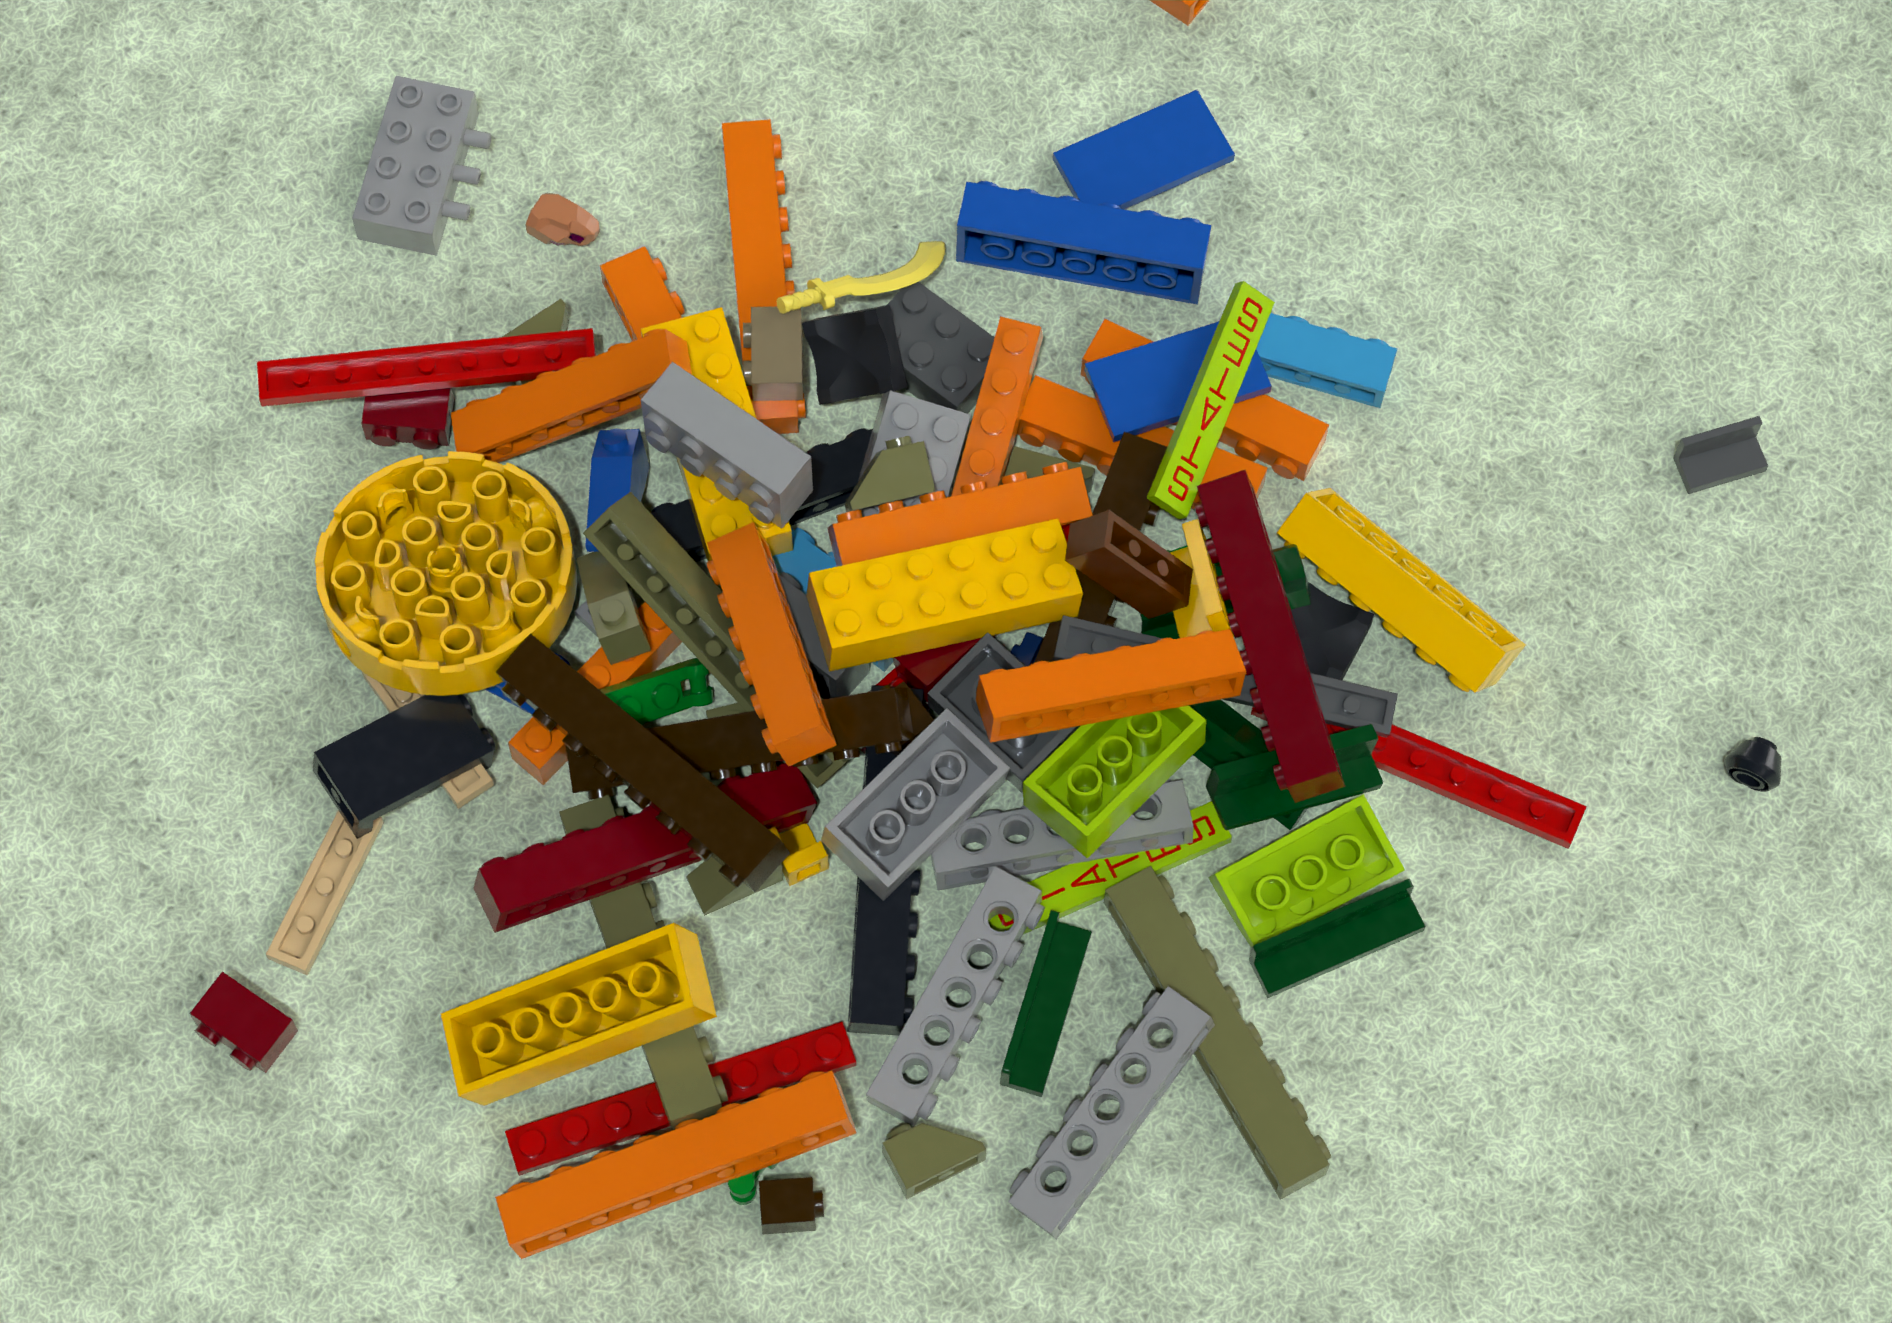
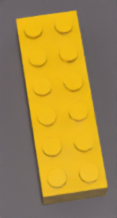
M722 307L641 328L642 337L650 330L667 329L687 342L692 375L756 418ZM676 456L707 561L712 560L707 542L752 522L756 524L769 544L772 556L793 550L792 530L789 521L782 529L771 521L769 524L761 522L749 511L748 505L738 498H735V500L726 498L714 486L715 482L703 474L700 477L693 475L683 467L680 458Z
M1331 488L1306 492L1277 531V534L1286 540L1284 546L1297 545L1301 559L1307 557L1318 566L1317 573L1324 580L1333 585L1341 584L1351 593L1349 598L1355 605L1367 612H1370L1372 609L1384 619L1382 625L1387 631L1402 639L1405 636L1417 646L1415 652L1423 660L1432 665L1440 664L1450 672L1449 680L1465 692L1472 690L1476 693L1495 685L1526 646L1525 643Z
M1059 519L810 572L806 597L829 672L982 638L987 632L992 636L1061 620L1063 615L1077 617L1083 591L1075 567L1065 561L1067 543Z
M671 923L441 1013L458 1096L483 1106L717 1017L698 936L696 933L676 923Z

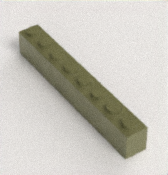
M629 492L611 505L583 534L746 712L755 711L750 696L755 694L756 691L754 685L749 686L741 671L739 662L744 660L745 657L743 651H737L729 635L728 628L734 626L731 617L727 618L719 604L717 595L722 593L721 589L643 504ZM833 753L817 755L819 764L801 766L798 769L818 789L849 759L834 761Z
M609 795L559 811L565 835L577 829H584L586 832L600 827L605 821L615 816L622 815L625 817L622 807L613 808ZM639 882L589 900L606 949L665 926L663 920L655 922L651 909L657 907V903L649 882L644 884ZM693 1026L642 1045L671 1130H674L676 1125L690 1119L702 1120L715 1115L722 1107L721 1103L728 1101L720 1075L712 1078L707 1063L713 1062L714 1058L706 1036L697 1038Z
M1149 866L1106 889L1104 904L1156 992L1162 995L1169 986L1211 1016L1215 1026L1195 1051L1194 1056L1281 1200L1325 1176L1330 1166L1328 1160L1331 1158V1154L1324 1140L1319 1135L1313 1137L1305 1124L1308 1121V1116L1301 1102L1296 1097L1290 1099L1282 1084L1286 1081L1279 1065L1273 1059L1268 1062L1260 1049L1263 1046V1041L1258 1030L1251 1022L1245 1024L1239 1014L1238 1009L1241 1008L1235 992L1229 985L1223 987L1215 974L1219 969L1213 955L1207 948L1201 950L1193 936L1196 935V929L1186 912L1179 914L1173 904L1172 899L1175 896L1169 882L1163 875L1157 877L1152 867Z

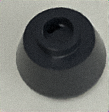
M1754 737L1753 740L1743 741L1724 761L1727 774L1735 782L1748 786L1755 791H1770L1778 787L1781 782V755L1777 752V746L1765 738Z

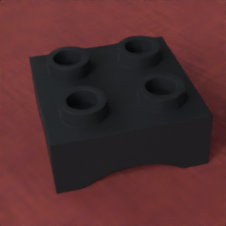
M890 305L816 318L802 323L804 335L810 346L817 376L816 391L819 405L863 396L884 394L890 390L897 391L907 387Z
M1309 583L1311 604L1291 609L1310 673L1343 680L1372 625L1374 614L1364 611L1359 607L1343 603Z

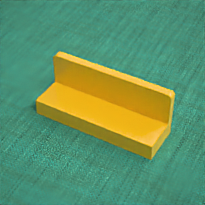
M1198 519L1183 523L1182 527L1188 547L1170 552L1193 569L1189 604L1187 607L1173 611L1179 637L1194 636L1207 630L1216 632L1231 629L1225 602L1216 580V568L1209 556L1205 543L1207 539Z

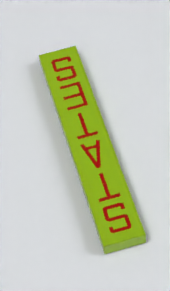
M1245 281L1235 283L1147 495V499L1177 519L1187 518L1198 492L1197 486L1201 484L1275 303Z
M1212 801L1190 810L1193 823V843L1069 864L1027 882L1041 890L1042 901L1040 905L1045 907L1042 917L1034 930L1047 924L1051 910L1059 912L1060 919L1103 900L1106 889L1149 866L1152 867L1156 875H1159L1231 843L1232 835L1229 830L1223 828ZM998 914L990 920L989 925L995 931L1004 932L1009 930L1014 922L1008 915ZM1027 927L1023 935L1033 930Z

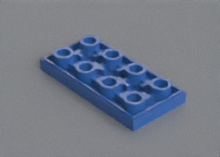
M1194 90L1053 153V161L1073 197L1081 202L1096 205L1111 203L1119 206L1121 209L1129 208L1234 161L1235 153L1198 90Z
M1219 321L1085 363V373L1113 442L1121 440L1124 432L1138 435L1178 422ZM1257 349L1251 359L1234 404L1271 392L1272 385Z

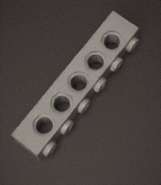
M1167 780L1088 859L1061 836L1051 834L1049 831L1052 828L1026 806H1022L1019 810L1003 813L998 810H990L979 814L975 818L967 819L931 854L937 890L939 891L986 882L995 866L1016 877L1059 869L1069 864L1193 843V823L1183 780ZM1146 811L1152 813L1154 817L1149 820H1139L1134 815L1138 812ZM1012 835H1022L1027 838L1019 844H1013L1006 840ZM972 842L984 845L981 850L976 852L964 849L967 844Z
M996 866L994 867L867 1091L866 1096L869 1103L915 1127L919 1118L928 1119L938 1101V1096L933 1094L941 1079L948 1082L954 1074L960 1058L955 1056L963 1041L968 1044L972 1041L981 1024V1020L976 1018L984 1003L992 1005L1002 987L1003 982L998 980L1005 965L1012 968L1018 960L1024 944L1019 942L1027 927L1034 930L1042 917L1045 907L1040 905L1042 901L1041 890ZM1005 914L1014 923L1009 930L998 932L990 927L989 922L994 916ZM976 952H985L993 960L987 968L977 970L968 964L969 957ZM957 989L965 990L971 995V1000L964 1007H952L946 1001L950 992ZM934 1027H941L946 1029L950 1036L945 1044L933 1046L925 1040L926 1033ZM913 1065L923 1066L928 1071V1076L920 1084H910L903 1078L907 1068Z
M1169 986L1162 995L1156 992L1148 1000L1142 1011L1145 1018L1136 1030L1129 1028L1123 1034L1116 1045V1050L1119 1053L1108 1066L1104 1063L1097 1069L1089 1082V1085L1093 1087L1083 1101L1077 1099L1072 1103L1063 1117V1121L1066 1123L1056 1137L1050 1135L1042 1143L1036 1154L1039 1161L1030 1173L1023 1171L1009 1190V1193L1013 1196L1008 1202L1056 1240L1215 1026L1211 1016ZM1159 1029H1168L1173 1032L1172 1042L1167 1047L1161 1049L1151 1046L1150 1040L1153 1033ZM1134 1064L1145 1066L1147 1073L1142 1082L1128 1084L1124 1081L1125 1071ZM1104 1101H1118L1120 1103V1111L1114 1119L1102 1120L1098 1118V1108ZM1080 1136H1090L1093 1138V1148L1087 1155L1078 1157L1072 1154L1071 1146L1076 1138ZM1056 1171L1065 1173L1067 1181L1061 1191L1051 1193L1045 1190V1180L1049 1174Z

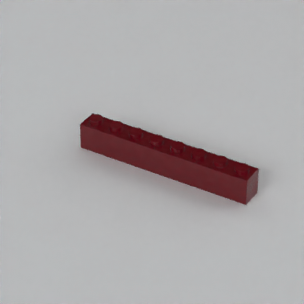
M1242 470L1198 485L1197 489L1201 501L1194 503L1195 510L1202 528L1209 526L1212 538L1205 540L1206 547L1212 563L1220 562L1223 575L1217 576L1216 580L1223 600L1231 599L1234 612L1227 614L1235 639L1242 637L1245 649L1239 651L1246 669V676L1253 674L1257 686L1250 689V694L1257 713L1265 712L1268 725L1261 727L1268 751L1276 750L1280 764L1273 766L1278 786L1281 791L1288 789L1295 803L1345 787L1255 490L1246 470Z
M776 762V771L752 774L743 778L736 775V777L725 779L717 786L766 828L770 829L775 826L778 833L790 830L804 823H809L817 804L798 767H793L792 765L788 767L786 763L780 765ZM649 805L640 813L627 818L622 815L612 817L600 827L586 832L584 829L574 830L566 834L560 841L548 845L544 843L533 844L519 855L507 859L504 857L490 859L478 869L473 889L494 933L702 861V859L686 845L691 839L680 830L675 836L667 831L655 819L659 813Z

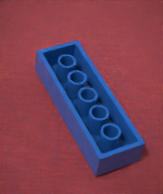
M966 181L957 223L956 261L1198 305L1212 225L1203 224L1195 218L1175 219L1164 217L1151 210L1136 212L1121 209L1119 206L1111 203L1096 205L1081 202L1072 196H1060L1057 198L1040 195L1037 191L1027 188L1012 190L1001 188L995 183L980 181L978 183Z

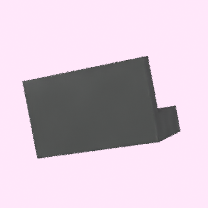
M1760 416L1688 436L1680 440L1673 459L1688 494L1766 472L1768 464L1756 437L1762 425Z

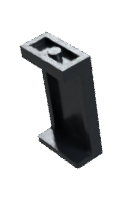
M463 694L446 696L424 695L315 751L313 772L358 839L371 832L373 820L480 764H482L485 770L490 768L495 743L488 730L484 727L479 728L472 718V708Z

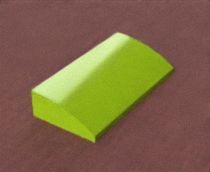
M1362 794L1208 878L1249 945L1253 947L1255 944L1324 915L1405 871L1365 795Z

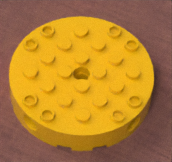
M448 451V456L423 459L422 455H417L386 466L360 482L341 500L333 511L334 517L326 531L321 532L315 556L316 588L328 629L339 649L353 665L371 678L395 689L422 695L446 696L475 692L495 686L503 682L496 671L530 633L546 647L550 648L566 625L572 611L576 595L577 573L570 532L562 510L550 492L526 471L508 462L506 465L485 460L483 454Z

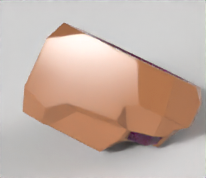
M545 193L540 196L530 211L525 224L529 235L545 244L553 243L557 246L569 244L578 246L588 245L596 239L600 232L599 221L592 214L576 203L553 193Z

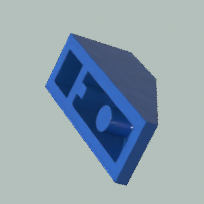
M616 428L599 430L591 458L587 528L611 505L629 492L641 502L650 466L640 429ZM586 538L585 546L587 552H598L596 547Z

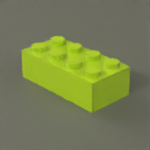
M1188 705L1082 725L1023 781V805L1088 859L1205 743L1206 719Z

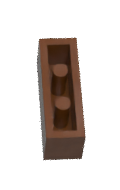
M1107 510L1070 524L1065 561L1148 619L1188 606L1193 569L1115 513Z

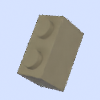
M751 307V322L743 323V348H751V361H743V376L746 386H752L753 401L803 400L801 309L791 310L788 313L782 314L777 307Z

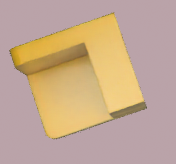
M801 824L781 834L778 833L775 826L769 829L782 840L790 852L781 863L783 874L789 886L829 869L828 855L821 841L816 842L808 824Z

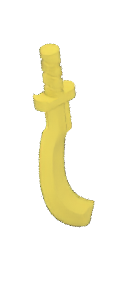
M942 241L920 242L914 257L908 263L887 273L862 278H853L850 275H846L827 282H823L820 278L811 279L807 282L808 289L803 292L799 291L793 293V295L789 294L779 297L776 301L777 308L780 313L784 314L791 310L794 311L801 309V307L805 308L812 304L820 303L823 306V310L835 306V298L845 295H872L907 287L925 279L939 267L945 255V243Z

